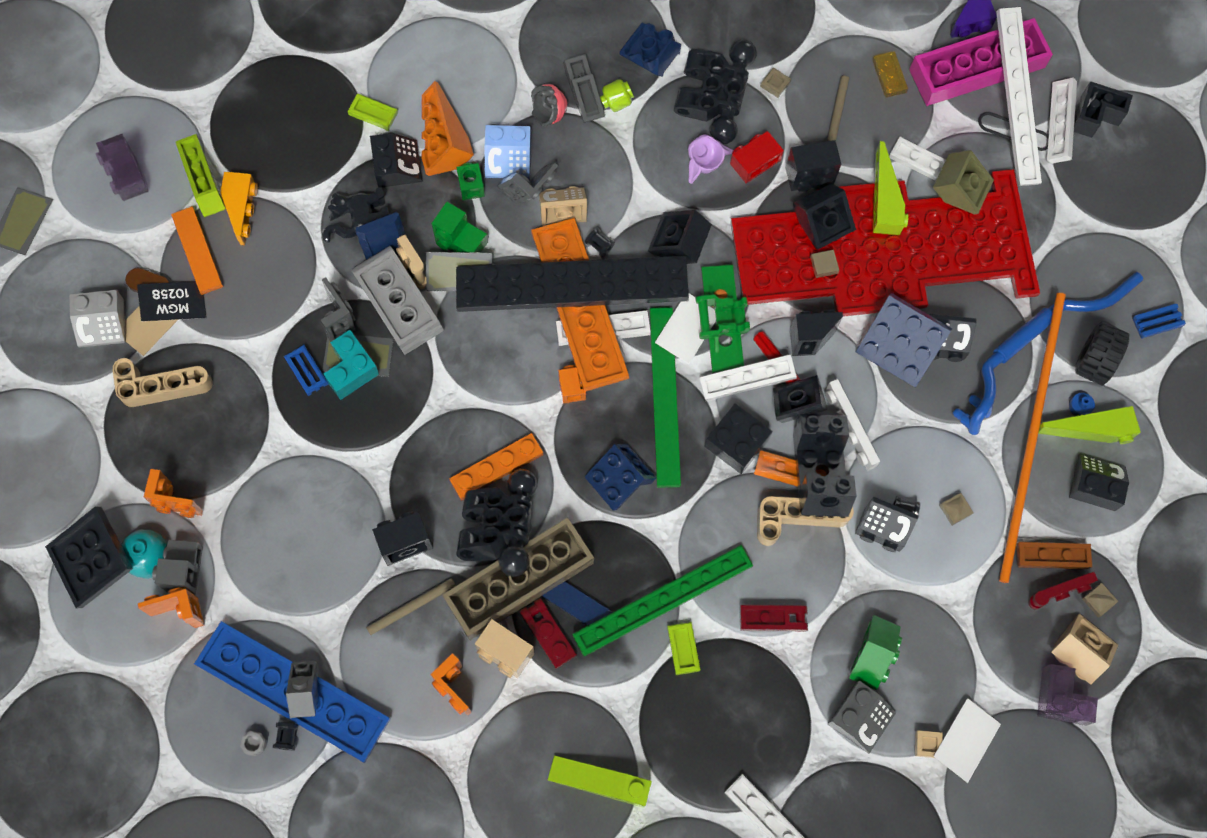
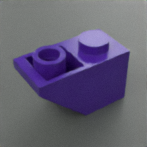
M968 0L952 29L951 38L966 37L971 33L979 31L981 33L989 31L997 19L991 0Z

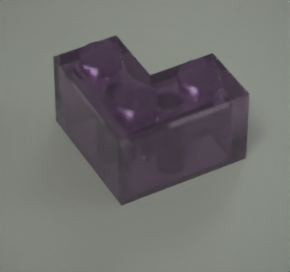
M123 134L96 143L99 150L96 153L100 165L103 166L107 176L111 175L113 181L109 183L115 195L119 194L121 199L125 201L149 192L135 154Z
M1050 664L1042 668L1037 716L1087 726L1096 723L1098 698L1073 693L1075 668Z

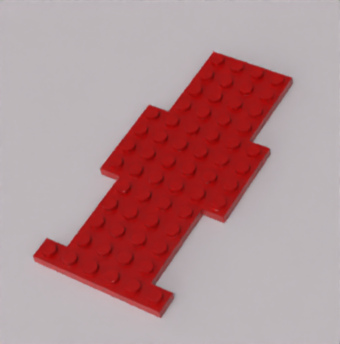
M1014 169L993 171L990 174L994 179L992 183L993 192L987 194L978 214H972L947 204L941 197L908 200L905 180L897 181L905 203V214H908L907 227L903 228L900 235L873 233L875 183L842 186L840 188L845 190L856 230L818 250L799 224L796 212L731 218L730 223L742 298L747 297L748 305L833 296L836 312H843L844 317L879 313L891 293L918 309L927 308L926 286L1011 278L1016 299L1037 297L1040 294ZM834 250L839 273L816 278L810 258L811 254Z

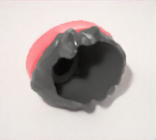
M544 84L532 90V115L536 117V122L540 123L542 127L559 122L565 114L568 101L562 91L553 84Z

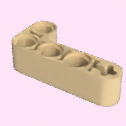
M118 359L113 365L116 395L128 407L208 392L213 386L211 376L201 366L140 377L138 368L130 359ZM131 368L127 375H122L125 369ZM181 381L178 387L172 388L174 382ZM157 385V389L154 392L148 393L152 386ZM134 390L130 397H125L128 391Z
M766 497L758 508L757 539L765 546L775 544L781 535L782 524L844 527L853 517L854 510L852 507L849 517L844 518L801 515L799 498ZM764 506H773L776 513H766ZM788 508H797L799 511V515H791L788 512ZM765 528L772 529L775 537H766L763 530Z

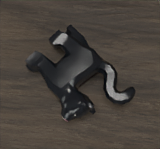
M382 187L377 188L375 193L372 194L357 193L346 197L334 193L328 206V210L331 211L330 221L350 213L352 227L349 230H345L340 225L331 224L322 231V238L326 243H330L331 233H336L342 238L357 236L356 227L389 215L387 206L382 207L376 213H372L371 210L385 204Z

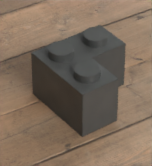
M168 540L167 547L163 552L164 559H158L157 566L153 568L152 578L155 580L154 583L166 592L182 587L192 594H196L203 547L198 542Z

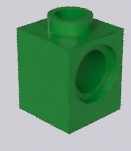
M465 163L456 167L462 200L485 197L479 163ZM468 178H474V179H475V180L472 181V182H467V181H465V180L468 179Z

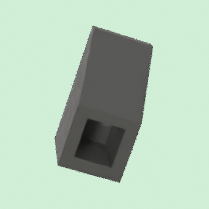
M317 661L291 663L286 690L290 718L316 716L318 703Z

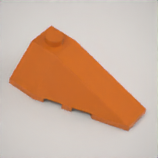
M434 81L422 94V119L425 120V131L422 132V139L425 140V149L422 150V162L425 173L428 176L457 170L456 167L465 164L474 155L469 137L439 83Z

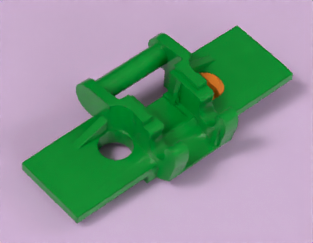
M733 265L701 267L704 295L696 297L695 301L698 304L701 332L699 333V338L708 339L712 374L743 367L741 334L750 331V322H746L745 308L748 306L747 297L737 301ZM708 306H713L715 309L717 330L710 331ZM721 336H728L731 339V345L727 347L720 345L718 340Z

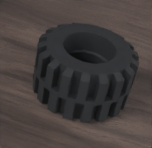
M1100 322L1089 335L1078 357L1075 373L1101 386L1106 384L1116 372L1125 355L1130 334L1108 323Z

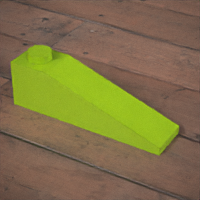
M194 134L175 141L194 197L203 216L206 217L225 210L197 135Z
M880 141L875 159L873 233L900 235L903 228L907 227L908 214H905V203L884 141Z
M1130 406L1043 422L1040 425L1038 434L1106 443L1119 442L1122 445L1133 442L1134 438L1141 431L1134 408Z
M554 756L548 776V781L642 808L646 806L652 783L650 780Z

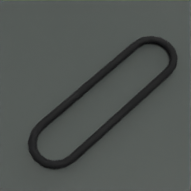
M984 112L980 115L978 123L981 129L1011 140L1010 136L988 129L981 122L982 118L986 115H991L1009 122V118L992 112ZM1035 128V131L1037 133L1046 136L1047 139H1049V134ZM1047 145L1046 147H1043V148L1037 147V148H1038V151H1045V150H1047V149H1048V145Z

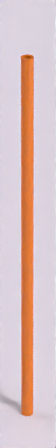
M1056 293L999 581L1003 583H1009L1066 297L1064 293Z

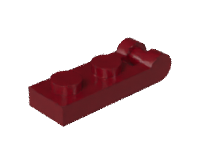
M1091 572L1039 591L1028 599V605L1030 608L1037 610L1048 604L1051 599L1055 598L1056 602L1071 597L1069 593L1077 590L1078 594L1091 590V584L1098 581L1096 574Z
M541 598L534 601V605L528 609L525 607L519 611L555 669L577 656ZM540 612L543 619L535 623L532 617Z
M740 605V631L807 632L808 623H806L805 615L808 614V607L801 605ZM790 614L796 615V622H790Z

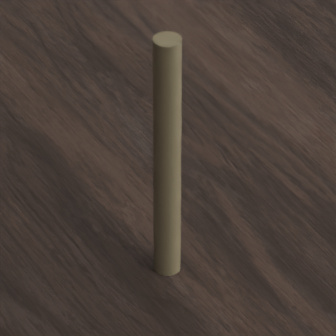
M841 76L827 141L836 140L849 83L848 76Z
M450 578L367 626L369 634H375L456 587L454 581Z

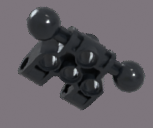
M746 39L734 42L729 51L730 59L734 63L733 66L729 65L722 53L691 49L686 60L684 74L688 77L702 80V88H680L674 106L676 114L705 122L720 114L721 116L711 124L710 134L711 137L722 144H729L738 134V127L733 119L734 116L740 113L749 77L746 67L753 64L757 57L756 47L751 41ZM709 86H715L716 88L710 89V88H708V87H709ZM731 90H736V91H738V92H737V93H731V92H729V91H731ZM704 105H710L711 107H710V108H704L703 106H704Z
M527 469L516 470L509 476L507 481L508 490L512 496H507L498 487L476 489L465 493L462 517L469 522H482V525L466 528L459 532L456 551L458 558L464 561L498 559L501 571L507 576L512 577L520 576L527 571L530 564L529 555L523 548L528 544L529 533L532 529L530 523L532 501L528 497L535 493L538 486L536 476Z

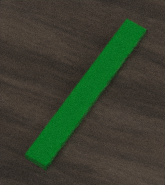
M650 308L657 488L681 487L675 355L655 343L673 315V308Z
M742 545L577 631L572 636L585 657L752 568L753 564Z

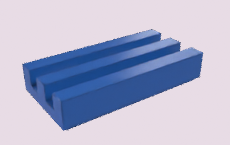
M1178 304L1135 315L1132 319L1141 339L1183 327L1186 323L1185 320L1181 319V312L1177 310L1179 308ZM1172 312L1171 315H1167V316L1160 317V318H1157V319H1153V320H1150V321H1146V322H1143V323L1140 322V321L1145 320V319H1149V318H1152V317H1156V316H1159V315H1163V314ZM1175 319V323H1171L1147 331H1144L1143 329L1152 325H1156L1159 323Z
M305 345L284 356L308 396L313 391L320 390V387L328 385ZM300 353H304L319 377L320 381L317 383L301 359ZM293 357L298 361L312 386L308 387L291 360Z

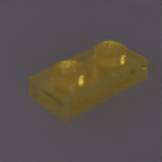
M895 51L874 56L873 63L885 97L907 93L908 87Z

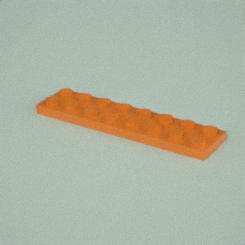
M575 218L531 230L541 263L589 260ZM605 305L556 307L584 392L629 379V374Z

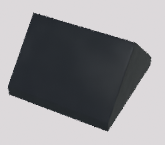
M818 375L773 388L775 415L777 421L781 423L799 419L800 414H816L828 410Z

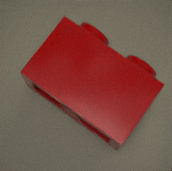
M766 131L762 135H755L747 145L738 146L732 152L730 165L747 184L780 162L784 150L772 135Z

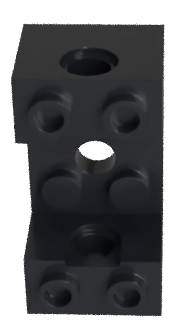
M800 414L793 434L801 515L849 517L857 495L854 476L846 475L843 451L849 438L847 416ZM816 470H824L827 475L821 476L816 473Z

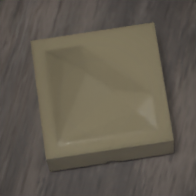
M962 493L939 505L952 526L974 513Z
M1103 583L1099 584L1082 598L1098 618L1118 602Z

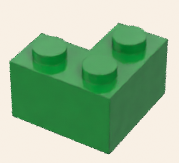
M449 202L445 203L432 222L435 242L443 250L447 251L449 249L454 253H481L488 243L487 233L468 223L466 212Z
M873 615L864 633L862 646L852 664L849 679L856 682L861 681L866 686L875 690L878 689L881 682H886L890 673L888 667L890 663H896L900 654L898 649L902 642V637L899 636L901 626Z

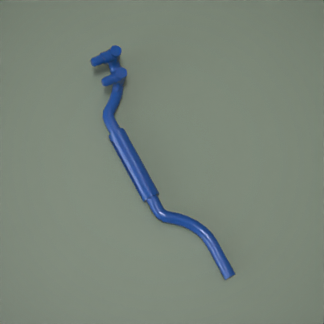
M1135 272L1113 292L1100 299L1087 301L1065 299L1063 311L1090 312L1108 308L1120 301L1141 283L1143 276ZM1054 303L1049 308H1043L994 349L993 355L982 365L985 385L983 399L981 400L976 395H972L969 398V402L976 407L972 416L959 408H956L953 412V415L960 420V423L968 428L970 434H979L983 419L991 416L996 397L994 368L1000 363H1006L1050 326Z

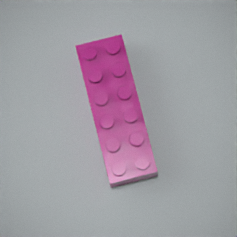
M1035 18L1024 21L1023 30L1028 72L1031 73L1045 68L1053 54ZM999 30L914 57L909 70L926 106L1004 81Z

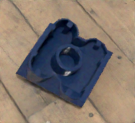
M642 22L620 50V55L651 73L663 77L664 72L678 54L680 55L681 43L675 41L672 31L665 29L659 32L653 24Z
M397 212L356 227L359 244L366 260L389 246L398 255L396 250L399 248L397 239L406 235Z

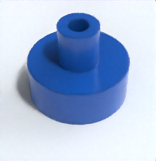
M1078 393L1069 402V409L1075 416L1090 414L1095 408L1094 399L1087 393Z

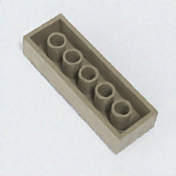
M568 517L530 540L527 546L523 548L529 555L530 564L527 571L517 577L507 576L501 571L499 563L496 561L443 594L445 602L470 641L482 634L491 619L497 623L503 621L548 591L594 564L593 555Z

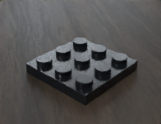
M102 507L91 509L45 546L76 609L85 607L133 569Z

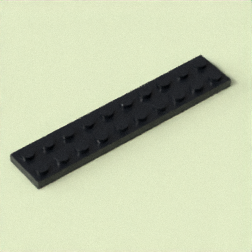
M686 256L456 267L457 312L689 301Z

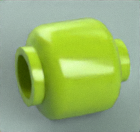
M621 79L605 85L602 88L603 95L600 96L605 109L610 107L613 112H618L630 106L632 98H634L628 82H623Z

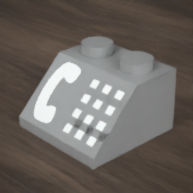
M117 290L69 294L70 319L79 348L126 343L124 299Z

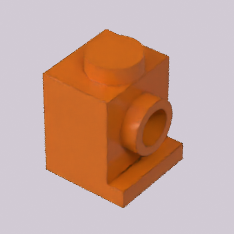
M568 365L563 367L562 370H558L563 403L586 400V391L584 392L576 366Z

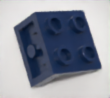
M614 444L585 476L587 481L613 511L618 510L640 485H650L657 478L628 444Z

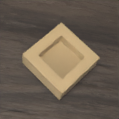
M916 731L915 757L935 758L934 755L942 743V733Z

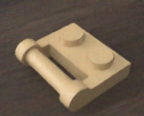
M403 235L397 239L399 248L396 250L400 256L399 260L404 268H409L413 274V282L417 288L424 289L427 286L426 276L423 273V262L406 235Z

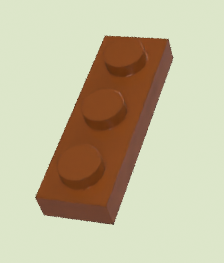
M1018 542L1016 544L1018 567L1092 568L1091 544Z

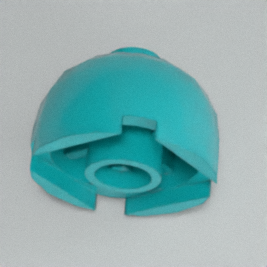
M140 529L131 532L124 538L121 546L133 567L128 573L143 579L152 578L153 568L157 566L158 559H164L163 552L168 544L161 534L148 529Z

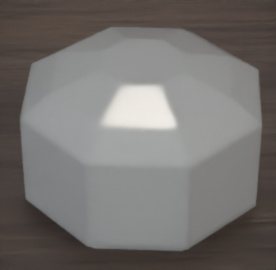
M250 731L242 736L240 747L246 755L258 756L265 751L267 741L262 733Z

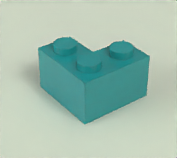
M351 330L330 342L341 362L325 372L324 376L340 400L379 375L376 365Z

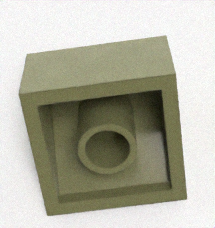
M972 150L948 155L933 188L945 203L972 214H978L994 179Z

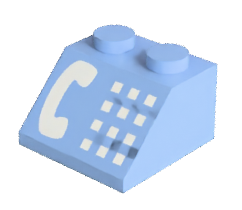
M486 125L485 178H507L517 172L530 179V126Z

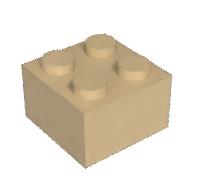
M491 619L475 643L478 657L489 665L492 661L496 663L499 671L509 678L512 676L519 678L534 655L532 645L493 619Z

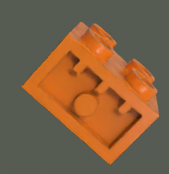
M150 469L143 496L150 503V506L155 507L157 512L163 514H171V511L180 512L181 516L187 518H194L195 515L202 516L203 510L193 500L172 497V482L160 470Z
M182 587L171 589L168 591L169 594L160 597L159 595L145 597L143 602L138 603V609L149 616H155L176 609L178 617L180 619L183 618V621L192 627L204 626L198 597Z
M452 653L430 674L434 680L431 684L443 697L447 694L451 698L448 702L460 715L465 712L468 716L472 713L469 707L446 684L448 681L450 683L455 681L462 673L460 671L462 668L460 660Z

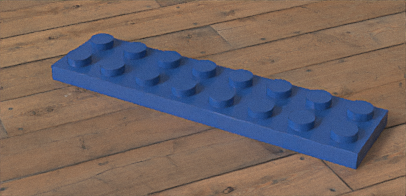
M221 621L194 665L358 760L366 762L391 718L318 676L316 716L290 718L286 690L291 663L293 662Z

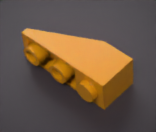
M224 172L220 192L236 238L240 245H245L246 238L250 237L251 227L249 219L254 215V204L252 201L253 196H257L258 185L254 182L251 174Z

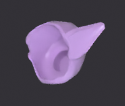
M706 134L693 140L688 147L690 158L688 182L692 184L700 173L708 174L716 170L723 163L725 155H732L734 150Z

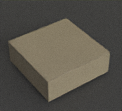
M773 67L761 82L760 87L779 98L790 84L791 78Z
M834 250L811 254L810 258L816 278L839 273Z

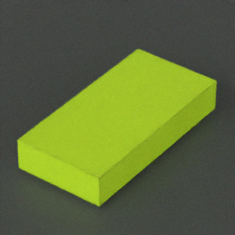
M357 93L348 110V114L389 131L398 111L393 107Z
M692 623L667 626L675 674L682 675L700 672Z

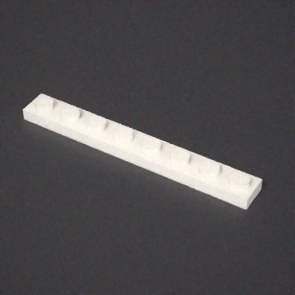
M1021 7L1003 8L997 10L996 13L1017 186L1038 185L1042 181Z

